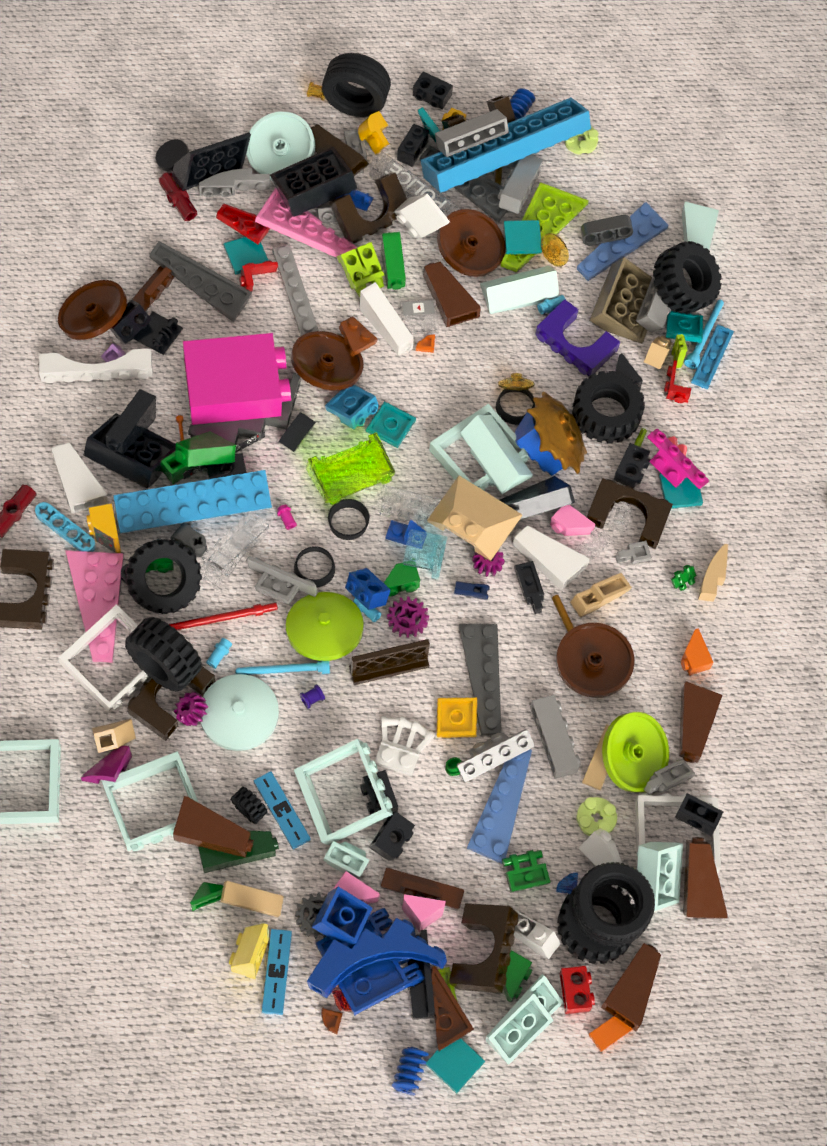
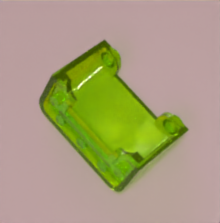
M377 432L368 435L369 440L365 442L360 441L357 446L326 458L321 456L320 460H318L317 456L307 460L306 470L325 503L333 505L338 503L341 498L379 483L387 484L392 481L395 470Z

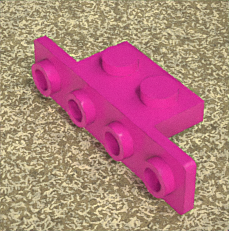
M655 429L647 436L659 449L657 454L650 460V463L675 488L686 477L698 489H701L709 482L706 475L659 429Z

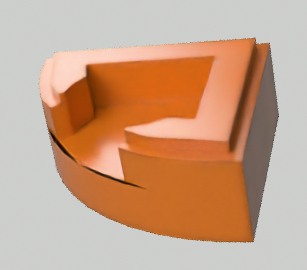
M435 334L427 335L416 345V351L434 353Z

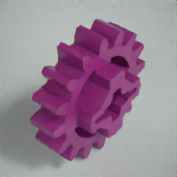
M407 596L406 601H404L401 597L399 598V603L394 601L393 607L388 609L387 620H390L388 621V626H393L392 632L398 631L399 637L403 634H406V638H409L410 634L417 637V632L422 634L423 627L427 628V621H429V615H427L428 608H423V602L418 604L417 598L410 601V597ZM419 618H421L420 622L416 625V621H418Z

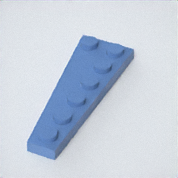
M645 202L630 216L633 227L632 236L601 243L577 266V270L589 281L616 261L627 256L668 229L669 225Z
M531 749L504 763L467 846V849L501 864L502 859L506 858L532 753Z

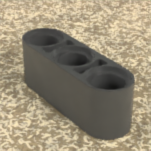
M628 215L590 221L581 226L582 241L588 246L625 239L633 234L631 218Z

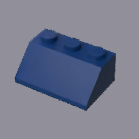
M527 412L515 430V442L521 449L524 448L527 451L531 460L538 462L542 471H547L553 476L563 469L561 461L559 459L555 460L548 451H539L540 436L534 428L536 421Z

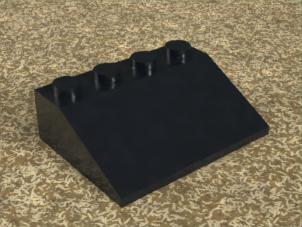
M250 132L188 152L174 164L173 179L184 191L199 186L201 181L213 175L242 169L251 137Z
M334 147L270 174L283 202L293 217L357 189L352 170Z
M115 413L87 437L83 456L148 489L162 474L161 460L176 451V444L146 429L123 455L111 451L106 447V434L120 416Z

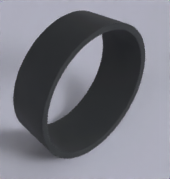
M510 386L500 393L496 402V412L504 422L519 425L525 415L512 416L506 413L501 407L500 398L509 392H521L531 399L533 403L532 408H535L534 396L528 389L522 386Z
M354 499L340 500L328 512V522L331 531L343 540L359 538L364 534L369 524L370 516L364 504ZM354 508L363 514L366 524L356 534H342L331 525L333 515L340 509Z
M312 546L305 548L298 554L294 564V573L302 579L313 581L316 584V588L325 586L333 579L335 563L332 555L326 549ZM309 552L323 553L332 561L331 570L321 579L306 578L298 569L297 562L300 557Z

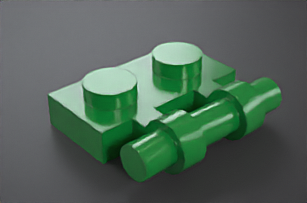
M529 850L525 854H512L508 858L502 859L504 867L511 865L513 869L505 873L510 893L551 883L546 863H537V859L543 858L541 850ZM529 862V867L520 868L519 863Z

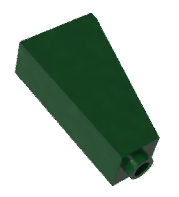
M249 831L254 842L251 852L247 851L246 858L198 846L203 871L208 873L276 856V850L279 849L277 838H272L271 831Z

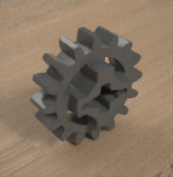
M318 892L317 897L310 893L308 900L304 897L302 898L303 905L297 904V909L300 911L295 912V917L299 918L296 920V925H301V932L307 930V937L311 933L314 934L315 939L318 938V934H321L323 938L326 937L313 929L312 925L316 917L314 918V913H319L327 894L322 898L320 892ZM305 910H307V912L309 913V916L306 918V920H304L303 916Z

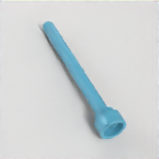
M720 299L716 302L703 330L702 343L697 342L693 353L687 355L684 361L686 367L691 369L698 368L700 363L699 355L722 309L723 300Z
M328 660L317 661V663L240 667L235 670V673L253 675L318 670L322 674H330V666Z

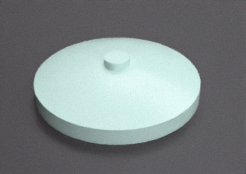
M274 112L258 120L251 128V137L246 155L257 173L272 174L313 156L315 152L314 134L308 123L300 116L290 112Z
M245 674L223 677L214 682L203 695L208 708L205 710L207 715L202 717L203 722H201V726L207 737L222 748L233 751L255 748L264 743L276 728L279 718L278 701L272 689L256 677Z

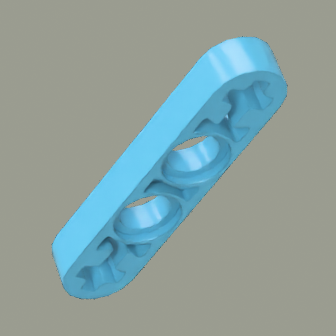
M42 502L35 507L36 517L77 550L93 552L95 550L94 539L52 505ZM47 509V512L51 517L49 518L48 515L45 513L41 514L40 510ZM56 519L64 521L59 527L54 526L53 522ZM71 530L78 532L74 538L68 537L67 533ZM80 538H82V541H84L85 543L90 542V547L85 546L83 548V543L80 541Z

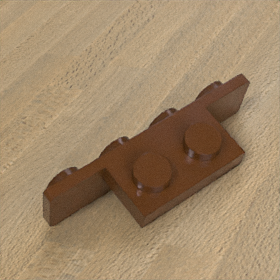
M160 266L132 300L139 303L147 311L175 278L172 275V270Z
M391 868L385 869L381 888L405 895L445 901V906L454 909H460L464 889Z

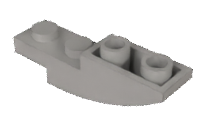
M252 168L222 172L199 183L200 196L205 197L213 195L229 197L235 195V190L247 191L257 189L258 191L270 189V174H252Z

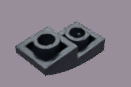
M300 412L278 442L295 453L316 422Z

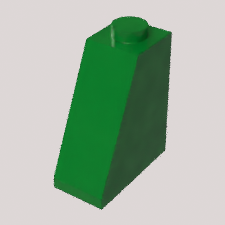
M400 232L383 233L381 256L387 289L398 290L405 287L406 282Z
M209 431L177 442L175 460L187 467L235 462L236 445Z

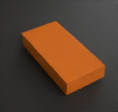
M613 1016L590 1032L589 1036L600 1052H602L633 1029Z

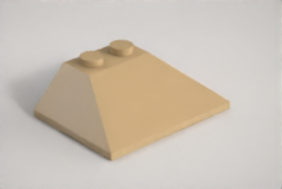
M458 476L427 522L442 531L445 528L473 545L475 552L491 561L522 517V514L463 477Z

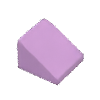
M112 343L101 357L105 362H109L124 356L126 353L119 345Z

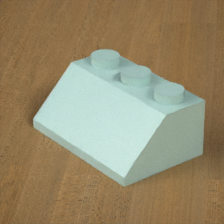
M649 842L639 845L637 870L651 884L655 898L654 911L679 903L683 843Z

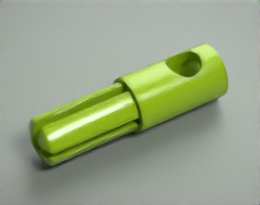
M641 428L635 440V445L641 447L647 432L646 429Z

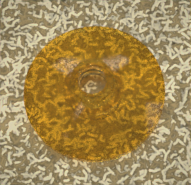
M546 234L541 240V249L545 258L556 267L564 266L569 259L566 244L556 234Z
M512 373L511 377L500 380L498 386L509 390H525L533 388L535 383L528 378L522 377L521 373Z

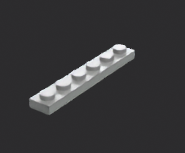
M290 244L272 248L300 336L309 332L319 331Z

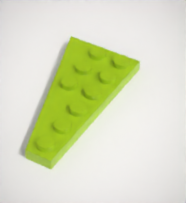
M540 182L522 221L539 220L543 248L588 205L589 200ZM505 254L501 267L517 273L536 254Z

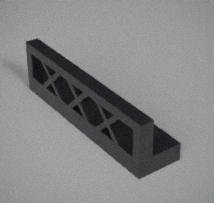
M421 930L420 935H415V938L419 936L428 944L427 930ZM411 959L407 962L408 966L416 963L419 966L418 970H421L425 977L422 982L410 986L413 1020L434 1018L435 1007L430 963Z

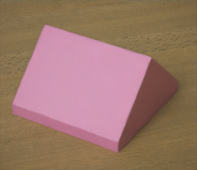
M404 894L402 910L418 932H420L443 916L445 901Z

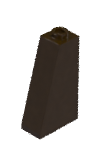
M316 124L311 127L315 138L316 153L334 147L352 170L353 176L369 165L368 161L360 153L320 125Z

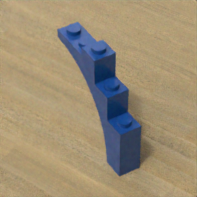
M396 918L384 938H382L383 936L375 930L369 931L365 928L353 948L346 942H338L334 939L308 978L307 984L311 990L328 998L335 987L347 976L366 965L378 961L395 958L415 959L428 962L443 969L447 959L445 952L441 948L429 946L419 936L415 938V929L411 922Z

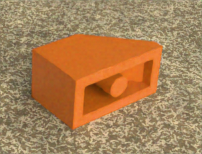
M699 628L694 630L681 660V666L684 671L687 670L689 676L711 669L714 663Z

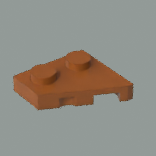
M353 316L340 323L339 330L344 336L346 345L349 344L352 357L376 344L378 339Z

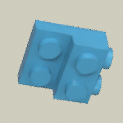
M356 385L341 390L325 405L328 412L339 417L341 423L352 429H355L357 426H363L366 418L370 414L374 415L379 407L375 395Z

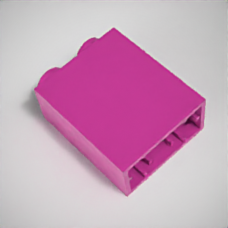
M273 333L183 341L192 425L281 416L282 402L291 401L289 379L279 380L278 369H286L284 346H274Z

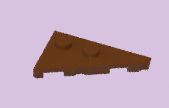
M433 966L431 968L435 1007L437 1049L441 1051L472 1032L474 1028L436 966Z

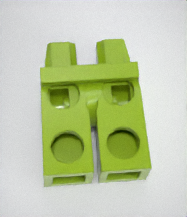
M372 242L336 256L338 262L343 267L351 289L355 288L359 297L360 291L367 287L366 283H376L379 288L384 287L382 277L385 275L381 270Z

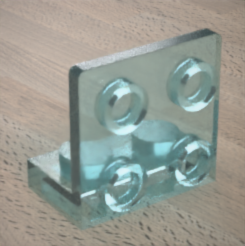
M411 529L409 531L403 565L427 569L432 572L431 578L439 580L447 536Z

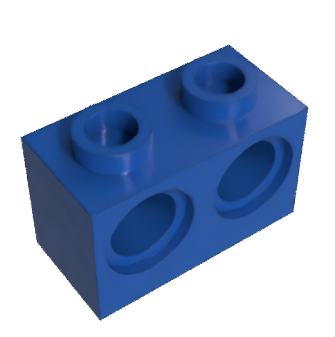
M368 568L349 572L345 588L368 610L386 605L390 589Z

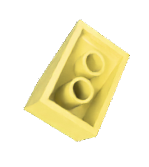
M263 923L245 927L244 932L239 933L236 945L239 946L236 953L232 952L229 960L232 972L253 979L256 978L269 942L268 924Z

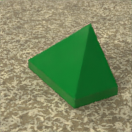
M203 882L190 902L192 911L221 900L223 885Z

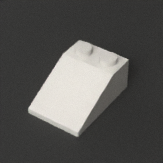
M428 194L409 197L394 211L397 215V220L408 228L407 231L410 236L416 239L423 238L450 222Z

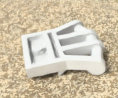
M381 716L382 741L375 764L413 776L421 751L434 738L435 733L428 731L419 724V721L414 720L413 722L407 720L404 716L398 718ZM398 725L393 742L388 741L387 726ZM403 727L411 729L406 746L398 744ZM417 731L425 739L416 749H413L411 746Z

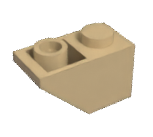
M658 336L651 343L644 363L661 369L674 345L671 339L666 338V336Z
M132 719L92 728L98 753L119 748L136 739Z

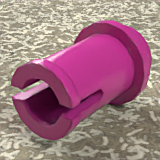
M285 504L277 508V515L281 517L287 530L297 526L290 512L291 508Z

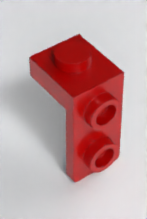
M265 261L260 264H245L242 266L241 276H239L240 286L252 292L254 286L252 275L276 272L278 262Z
M674 360L672 366H668L666 376L670 378L669 381H666L664 392H667L666 399L674 400L677 403H688L692 388L674 385L677 360Z

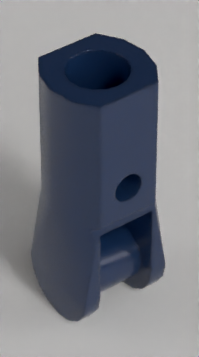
M456 581L454 594L487 600L489 598L487 591L490 590V586L487 584Z

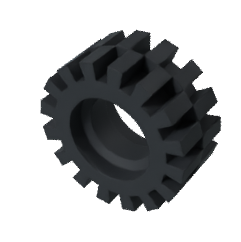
M244 786L230 799L235 808L253 824H257L268 813L265 805L261 803L262 801Z

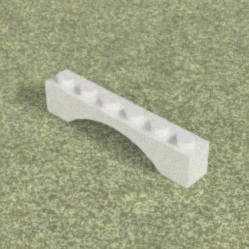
M132 349L116 360L98 364L76 362L65 358L59 353L39 354V374L41 382L45 381L46 383H54L55 381L73 382L74 380L91 381L93 379L107 381L111 378L126 380L130 377L145 379L153 376L151 349Z

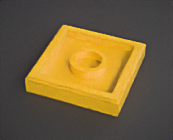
M477 697L438 698L436 736L441 738L477 737Z

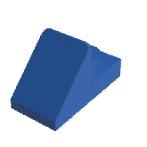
M391 520L386 539L422 550L427 532L413 520H410L408 525Z

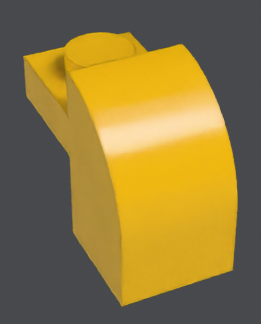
M380 111L371 114L358 128L360 140H366L375 154L381 152L389 145V142L382 133L389 125Z

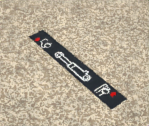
M265 431L261 432V439L265 438ZM258 434L236 445L235 453L259 441ZM206 465L196 466L184 472V479L205 469Z

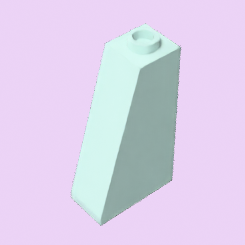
M685 202L682 210L684 242L693 241L709 250L719 210Z

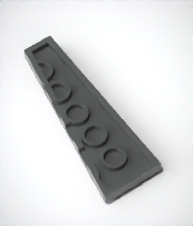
M429 145L420 156V162L422 159L441 151ZM483 175L454 187L497 222H500L508 211L499 207L500 200L498 195L503 186Z
M158 241L150 253L149 258L162 268L167 267L172 270V275L232 322L236 320L252 296L251 291Z
M459 624L473 697H477V717L481 736H492L496 733H502L498 625Z

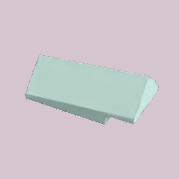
M551 266L480 283L489 314L537 305L542 300L559 296L557 273Z
M477 415L460 432V435L471 448V454L501 494L533 477V474L492 415Z
M543 974L486 1036V1042L508 1065L553 1021L550 1015L564 1003Z

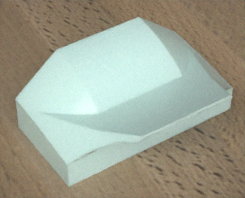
M333 841L324 857V861L331 867L343 873L347 871L357 879L361 878L369 863L364 850L346 841L343 843Z

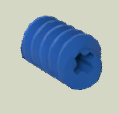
M517 89L510 99L516 120L524 117L532 103L535 102L534 94L527 89Z
M407 1047L402 1050L404 1057L399 1059L402 1065L397 1066V1071L400 1073L394 1075L397 1081L392 1083V1087L399 1092L416 1095L412 1092V1089H419V1086L414 1082L422 1080L417 1073H424V1070L419 1065L427 1063L422 1059V1056H429V1053L415 1047Z

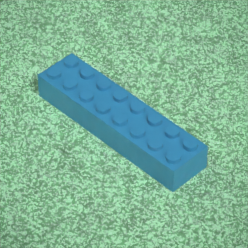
M266 470L113 495L120 533L272 508Z

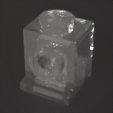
M626 502L614 503L607 528L625 533L633 508L629 507V504Z

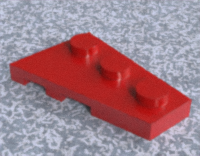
M223 204L216 215L218 220L258 245L271 229L255 222L257 215L227 204Z

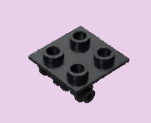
M152 311L149 315L152 320L146 328L140 330L135 335L134 340L164 355L183 330V327L177 324L178 320L175 317L166 319Z

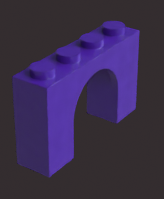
M564 299L537 325L535 335L539 341L547 343L553 352L561 354L567 363L575 365L580 373L589 376L596 373L618 351L620 341L606 331L590 346L577 347L570 344L565 339L563 332L577 319L579 309Z

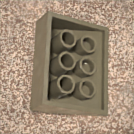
M625 257L613 263L589 321L604 331L642 344L648 330L637 323L636 319L652 277Z

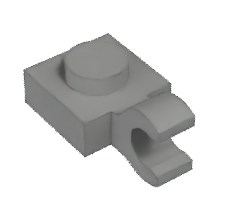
M647 541L628 544V550H620L617 552L618 555L615 556L617 563L631 559L632 564L650 561L652 558Z

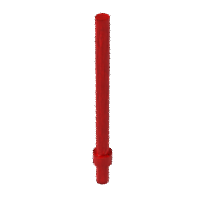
M276 602L265 605L256 604L251 608L171 623L169 626L174 627L176 630L250 615L260 616L265 612L278 610Z

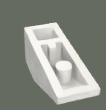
M601 828L594 831L579 847L595 866L603 863L606 864L607 862L622 863L617 847L611 840V835Z

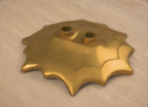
M542 392L541 398H533L536 405L535 408L527 409V412L536 421L534 428L540 436L539 451L550 452L555 460L559 459L561 461L563 470L570 466L579 474L581 462H584V455L587 454L582 433L574 416L565 408L562 402L555 400L546 392Z

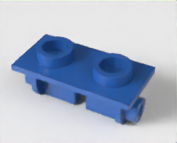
M353 190L349 193L355 207L367 212L374 197L369 196V193L365 194L358 190Z

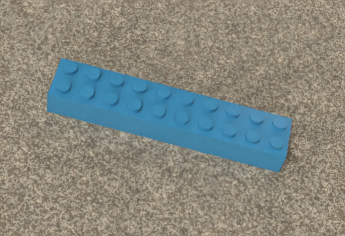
M570 97L508 123L509 133L449 157H446L442 152H438L422 159L423 178L440 193L448 191L450 188L462 185L464 182L476 179L488 172H493L495 169L507 166L516 160H521L528 155L538 153L540 150L552 147L561 141H566L573 136L590 130L589 110Z

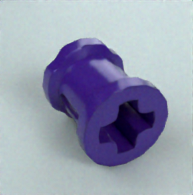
M317 684L306 693L301 692L299 694L307 709L311 708L312 704L325 700V696Z

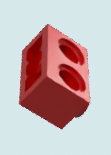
M586 966L561 968L559 974L565 1014L590 1012L592 1005H595L594 993H590L589 985L592 984L591 973L587 972ZM571 976H579L581 983H574L571 980ZM581 996L584 999V1004H577L574 997Z

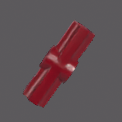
M172 173L162 174L159 178V183L165 191L169 203L173 204L172 207L177 209L184 221L194 219L198 214L190 201L187 191H182L173 179Z
M23 484L11 499L4 502L3 510L0 512L1 538L5 536L15 522L21 519L22 513L37 496V493L30 486ZM13 509L16 510V511L13 512V513H10V512H9L10 510H13Z

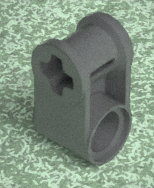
M182 523L170 538L187 546L196 557H202L207 553L206 538L186 523Z

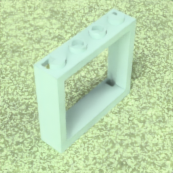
M489 404L430 442L429 451L454 480L461 476L471 482L443 449L462 437L460 432L477 415H492L524 463L529 460L527 451L524 448L521 449L516 444V434ZM487 474L472 483L484 491L488 486H495Z
M59 739L0 741V751L50 750L49 811L0 812V824L59 822L61 744Z
M359 739L294 769L321 842L326 845H331L333 841L337 842L393 815L391 808H393L392 803L383 791L385 790V785L381 779H378L376 774L378 771L377 765L370 759V748L367 743ZM359 752L381 810L332 833L310 775Z
M178 751L119 774L116 782L101 780L128 851H138L144 848L145 844L150 842L156 844L161 842L163 837L173 836L176 822L130 840L112 791L176 767L188 797L198 802Z

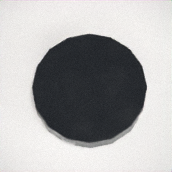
M179 139L165 142L156 153V163L164 171H173L174 164L189 152L188 146Z

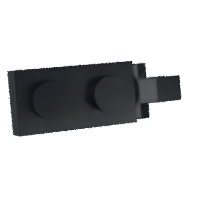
M530 561L515 565L514 569L527 605H532L534 614L542 613L543 606L541 602L544 601V592L534 562Z

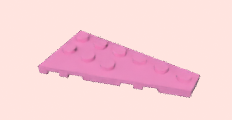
M277 188L274 189L256 217L255 222L334 257L358 248L347 239L339 238L335 235V231L332 228L327 229L324 227L322 221L308 211L293 217L283 202Z
M66 551L85 632L116 604L119 606L123 553ZM117 619L89 643L93 662L113 663Z

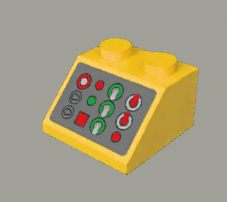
M112 504L90 507V515H86L90 535H94L96 542L114 553H121Z

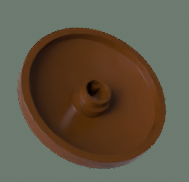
M461 209L449 214L447 219L450 222L439 228L437 233L438 248L444 260L454 270L467 276L481 277L492 273L501 264L506 249L504 236L498 225L487 215L472 209Z
M98 280L90 282L74 291L62 304L58 314L59 327L71 339L86 340L97 337L108 331L120 320L127 306V296L122 287L114 281Z
M314 331L306 333L296 340L291 351V363L296 373L307 383L325 390L336 391L353 386L360 379L364 368L361 353L352 357L350 355L351 349L349 344L346 345L344 337L331 332Z
M585 623L571 629L562 638L556 654L557 670L564 683L576 693L591 698L607 697L620 691L630 680L635 664L634 652L627 638L617 629L602 623Z

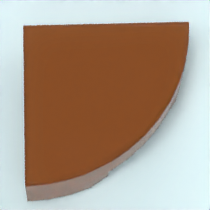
M322 1008V1021L325 1027L337 1035L343 1013Z

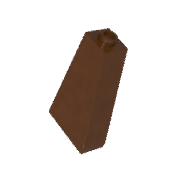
M441 261L424 266L423 277L446 328L480 317V305Z
M685 681L681 691L679 756L683 757V760L686 762L698 763L723 695Z
M184 796L173 832L174 841L246 858L247 851L251 852L254 840L251 839V833L195 800Z
M692 837V840H686L683 914L686 917L727 919L728 914L711 845L704 841L705 838Z
M643 943L601 1007L631 1027L635 1032L642 1024L661 954L658 953L654 946Z

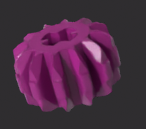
M497 551L491 561L477 552L474 553L475 555L472 557L474 569H479V575L485 572V576L488 577L489 572H491L495 576L497 571H502V566L505 563L503 552Z
M185 692L184 697H179V703H175L177 708L173 712L177 715L176 719L182 724L197 726L198 721L203 722L202 717L207 715L205 712L208 708L205 703L206 700L195 692L191 694Z

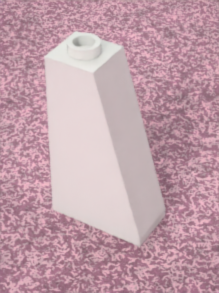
M373 283L361 290L360 311L397 355L408 353L413 347V336L379 286Z
M61 443L51 448L71 514L108 503L105 490L70 443Z
M529 526L523 530L519 529L513 536V546L529 561H533L535 567L560 590L564 589L588 567L590 561L588 557Z

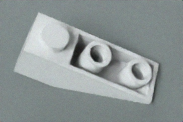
M516 911L518 913V924L515 926L514 937L534 952L549 960L561 944L555 932Z

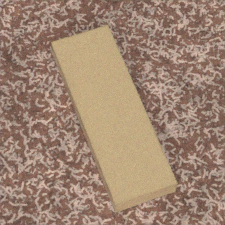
M225 881L221 902L279 917L284 896Z

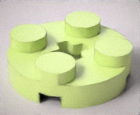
M591 126V129L583 134H578L564 141L565 146L575 154L591 153L597 147L599 133ZM578 137H584V140L579 141Z
M599 797L587 798L577 811V823L588 836L600 828L610 833L617 823L616 808L606 799ZM599 813L602 820L595 822L591 815Z

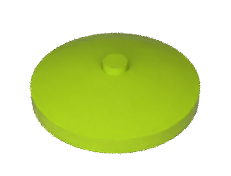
M317 592L315 597L307 595L301 598L292 606L286 618V635L289 643L298 653L313 660L331 661L344 657L357 647L363 636L364 622L360 609L349 598L334 592Z
M629 712L618 716L609 725L602 745L603 762L609 777L619 788L625 791L645 792L644 788L654 772L668 766V740L663 728L652 716L642 712Z

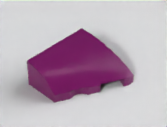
M121 746L113 749L81 776V780L99 784L100 780L116 782L120 772H125L132 758L130 747Z

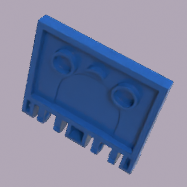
M385 908L369 915L361 934L366 928L369 931L375 930L383 936L382 938H384L386 933L382 934L381 931L390 927L393 923L392 919L388 918L389 914ZM328 937L316 942V947L322 957L333 942ZM395 958L378 961L353 972L340 982L338 987L355 1016L396 993L422 982L425 977L421 970H418L419 966L413 963L403 969L400 967V965L405 964L411 959Z

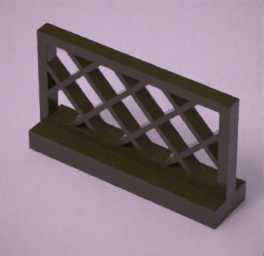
M429 639L353 656L351 658V665H349L353 684H363L429 668Z

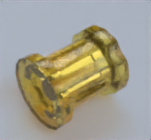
M310 82L307 97L313 96L324 101L325 96L322 86Z

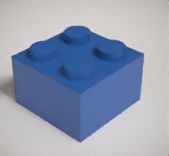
M338 886L328 893L312 928L331 940L335 939L338 942H346L352 946L356 944L373 908Z

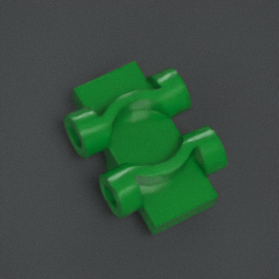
M685 565L683 570L674 572V577L671 578L675 589L679 588L682 591L687 588L686 582L689 585L696 582L694 577L697 575L694 566Z

